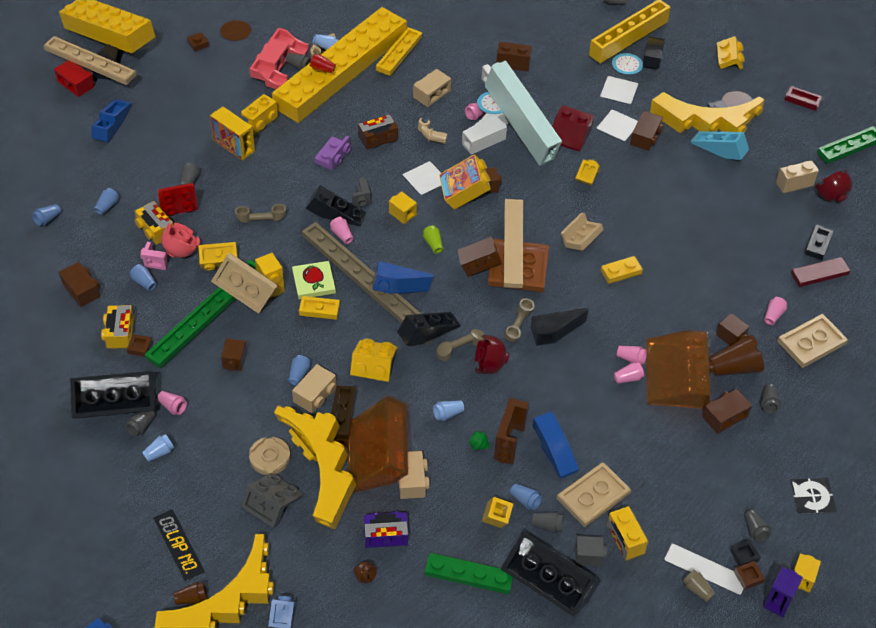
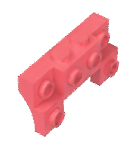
M278 28L249 68L250 77L263 80L267 87L277 89L288 80V75L279 72L286 62L287 54L305 55L309 50V44L298 40L288 30Z

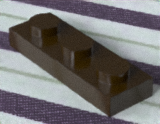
M336 385L331 414L336 417L340 427L334 439L349 440L357 394L356 386Z

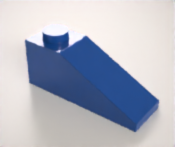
M378 261L374 274L373 290L390 294L429 291L433 274Z

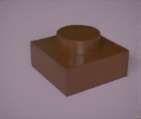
M202 32L187 37V42L194 52L209 47V41Z
M133 334L127 347V353L145 357V353L150 350L152 345V337Z
M755 561L736 567L734 570L744 590L760 585L765 581Z

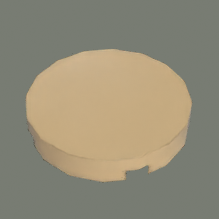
M277 437L259 439L252 445L249 452L251 466L256 472L263 475L280 473L288 466L291 457L289 446Z

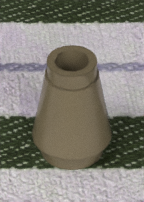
M695 569L682 581L686 585L685 588L705 602L715 594L701 572L698 573Z

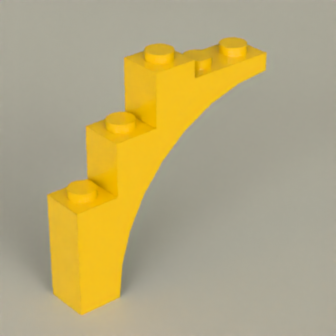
M663 92L652 99L650 112L662 116V121L679 133L690 129L691 126L698 131L716 132L719 129L722 132L745 133L747 130L746 125L751 119L762 113L764 99L759 96L739 106L709 108L682 102Z
M277 406L274 414L278 421L300 433L316 453L320 468V491L312 516L317 523L336 529L356 486L353 475L346 471H341L348 454L344 445L333 441L340 427L338 421L330 413L322 414L318 412L314 419L313 416L307 413H303V415L296 413L294 409L288 406L284 408Z
M255 534L253 547L246 564L223 590L193 606L177 610L157 611L154 628H216V623H240L241 615L245 614V603L269 604V595L274 593V582H270L269 573H267V562H264V556H268L269 543H265L264 534Z

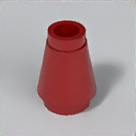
M314 54L310 61V67L313 70L332 74L335 71L336 64L321 54Z

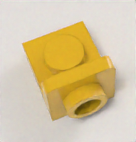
M583 159L575 178L576 181L592 186L597 173L599 174L600 165L594 160L589 159L587 161Z

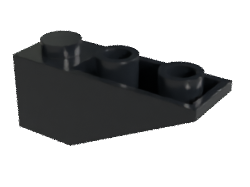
M321 185L311 195L306 206L307 210L321 218L333 220L337 217H342L346 219L347 224L361 226L366 215L364 210Z
M576 308L569 311H557L555 313L532 316L531 331L536 346L556 343L587 321L588 308Z
M451 312L406 315L397 333L407 346L419 345L460 327V323Z

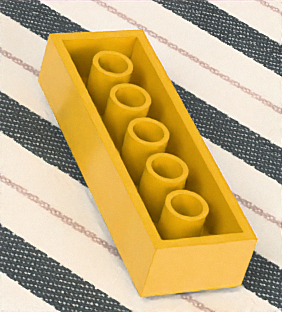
M76 0L59 11L64 29L105 44H110L129 53H134L155 38L150 19L96 0Z

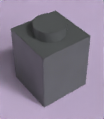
M577 536L575 564L578 566L601 567L603 559H607V546H603V537Z

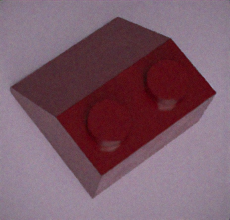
M562 105L556 114L552 126L562 140L560 146L580 152L592 131L594 115Z

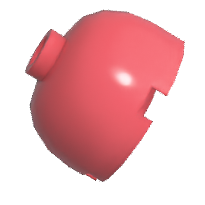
M176 222L174 225L168 223L161 236L163 248L169 256L174 258H185L192 255L200 244V239L198 236L195 238L192 235L193 231L190 228Z

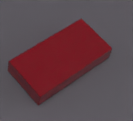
M790 86L784 100L817 111L822 96Z

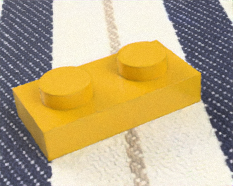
M632 256L602 265L600 271L608 284L640 275L643 269L636 257Z
M302 296L299 316L337 320L340 300Z

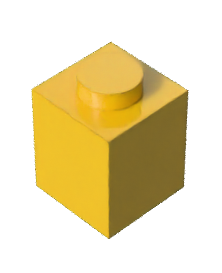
M401 191L389 200V213L405 224L417 215V202Z
M496 497L491 498L487 502L482 522L503 528L509 522L513 503Z
M801 553L793 571L803 577L798 588L810 593L821 561L813 556Z

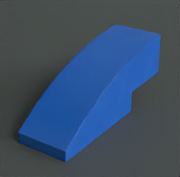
M115 99L99 112L100 119L91 125V138L108 142L122 125L129 112L131 103Z
M552 411L535 417L532 427L542 442L541 448L560 479L578 472L579 468L570 445Z

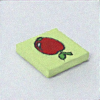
M329 261L292 267L298 299H302V296L316 297L336 293Z

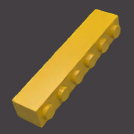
M656 0L592 39L589 56L601 64L667 23L671 7L662 0Z

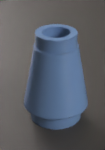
M111 188L103 190L94 210L98 214L103 215L118 202V193Z
M57 204L39 208L32 213V218L36 225L45 226L61 214V210Z
M138 264L131 269V279L148 291H152L157 286L146 266Z
M296 355L292 359L288 378L290 384L297 386L311 367L310 359L302 355Z
M517 483L510 490V494L528 510H536L542 501L539 491Z

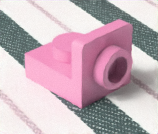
M147 242L145 248H142L140 255L144 266L166 270L168 266L166 252L154 251L152 243Z

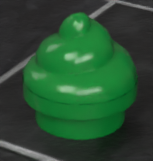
M476 430L468 441V444L475 451L490 448L488 438L483 431L479 432Z

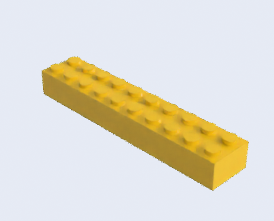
M383 7L378 9L321 54L336 64L333 74L313 70L309 63L272 92V99L277 101V111L297 123L302 121L385 54L407 29V20Z

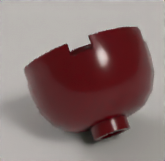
M844 170L843 173L838 171L824 178L822 185L819 183L815 185V189L822 199L828 202L837 200L840 203L848 198L846 195L852 189V180L847 170Z
M482 335L481 337L484 339L483 341H478L474 362H479V368L475 367V371L480 374L497 373L503 368L504 364H507L509 354L506 352L504 343L499 338Z

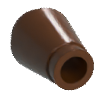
M197 581L173 592L176 605L195 604L208 599L207 588L204 582L199 583Z

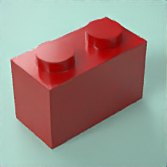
M67 60L54 68L57 82L77 97L94 88L93 75L89 71L84 70L80 65Z

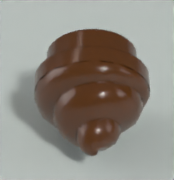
M365 561L357 565L353 572L360 583H371L376 576V567L372 563Z

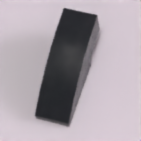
M649 36L643 66L660 67L665 39Z

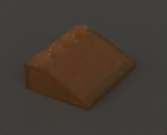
M686 330L646 339L647 404L705 409L704 407L709 402L711 396L708 332Z
M386 396L352 420L348 440V473L353 475L356 482L353 493L393 484L408 475L406 404L390 396Z

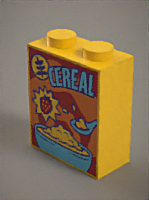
M223 106L210 115L213 140L242 161L255 152L253 127Z
M475 154L439 174L444 199L454 210L490 190V177L485 170L487 168L486 163Z

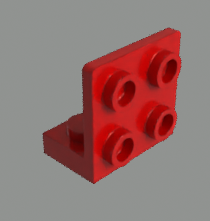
M194 183L157 190L160 209L167 216L198 210Z

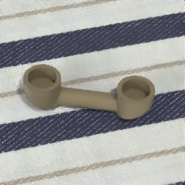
M275 204L271 208L272 212L250 214L248 207L240 206L235 209V217L243 223L257 220L279 221L286 215V207L283 204Z
M524 298L520 301L517 307L518 315L513 325L507 327L504 333V337L508 341H518L521 335L519 328L524 318L530 316L534 309L532 300Z
M473 329L469 335L452 342H442L437 348V358L447 361L451 359L453 349L469 342L477 346L478 341H483L484 338L481 336L485 335V333L481 330Z

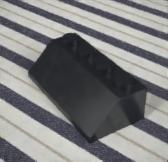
M153 371L70 378L72 419L155 411L156 382Z
M525 532L522 533L501 570L573 617L591 599L601 582L592 574Z

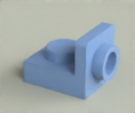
M278 595V600L272 599L268 627L292 628L296 602H291V597Z

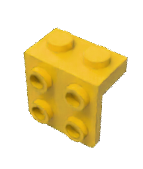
M372 339L360 340L352 353L350 375L389 382L392 360L397 352V346L390 342L377 343Z

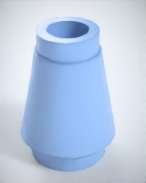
M315 34L313 37V44L325 50L338 41L335 36Z
M461 400L439 401L433 406L435 418L442 421L464 412V404Z
M166 434L162 437L159 435L142 453L147 461L150 462L171 453L170 450L174 446Z

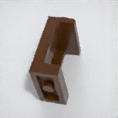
M509 398L496 435L494 460L505 464H514L517 439L510 437L512 429L525 431L529 408L528 402Z

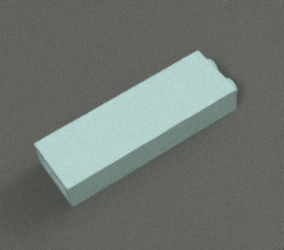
M507 61L495 63L490 69L485 84L486 89L539 166L554 160L562 140Z

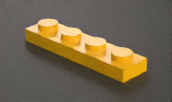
M408 27L377 63L376 71L391 76L421 40L422 32Z

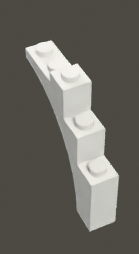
M488 64L482 66L481 79L485 84L491 69ZM486 113L474 126L462 132V145L472 155L506 140V124L510 122L503 113Z

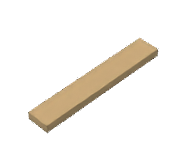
M55 36L43 45L44 50L125 85L137 76L135 70Z
M505 199L504 287L523 288V200Z

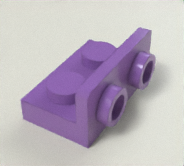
M332 136L316 155L314 162L334 170L341 163L345 154H348L351 150L350 137L346 136L343 140Z

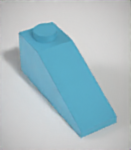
M699 131L691 140L693 145L725 159L741 160L749 150L744 132Z

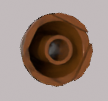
M748 335L709 357V362H707L709 372L714 373L715 376L763 372L764 361L761 351L759 352L756 347L758 343L755 337Z

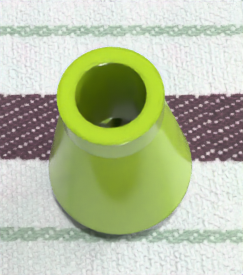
M434 225L426 227L423 230L422 237L434 254L441 253L444 248L442 246L440 230Z

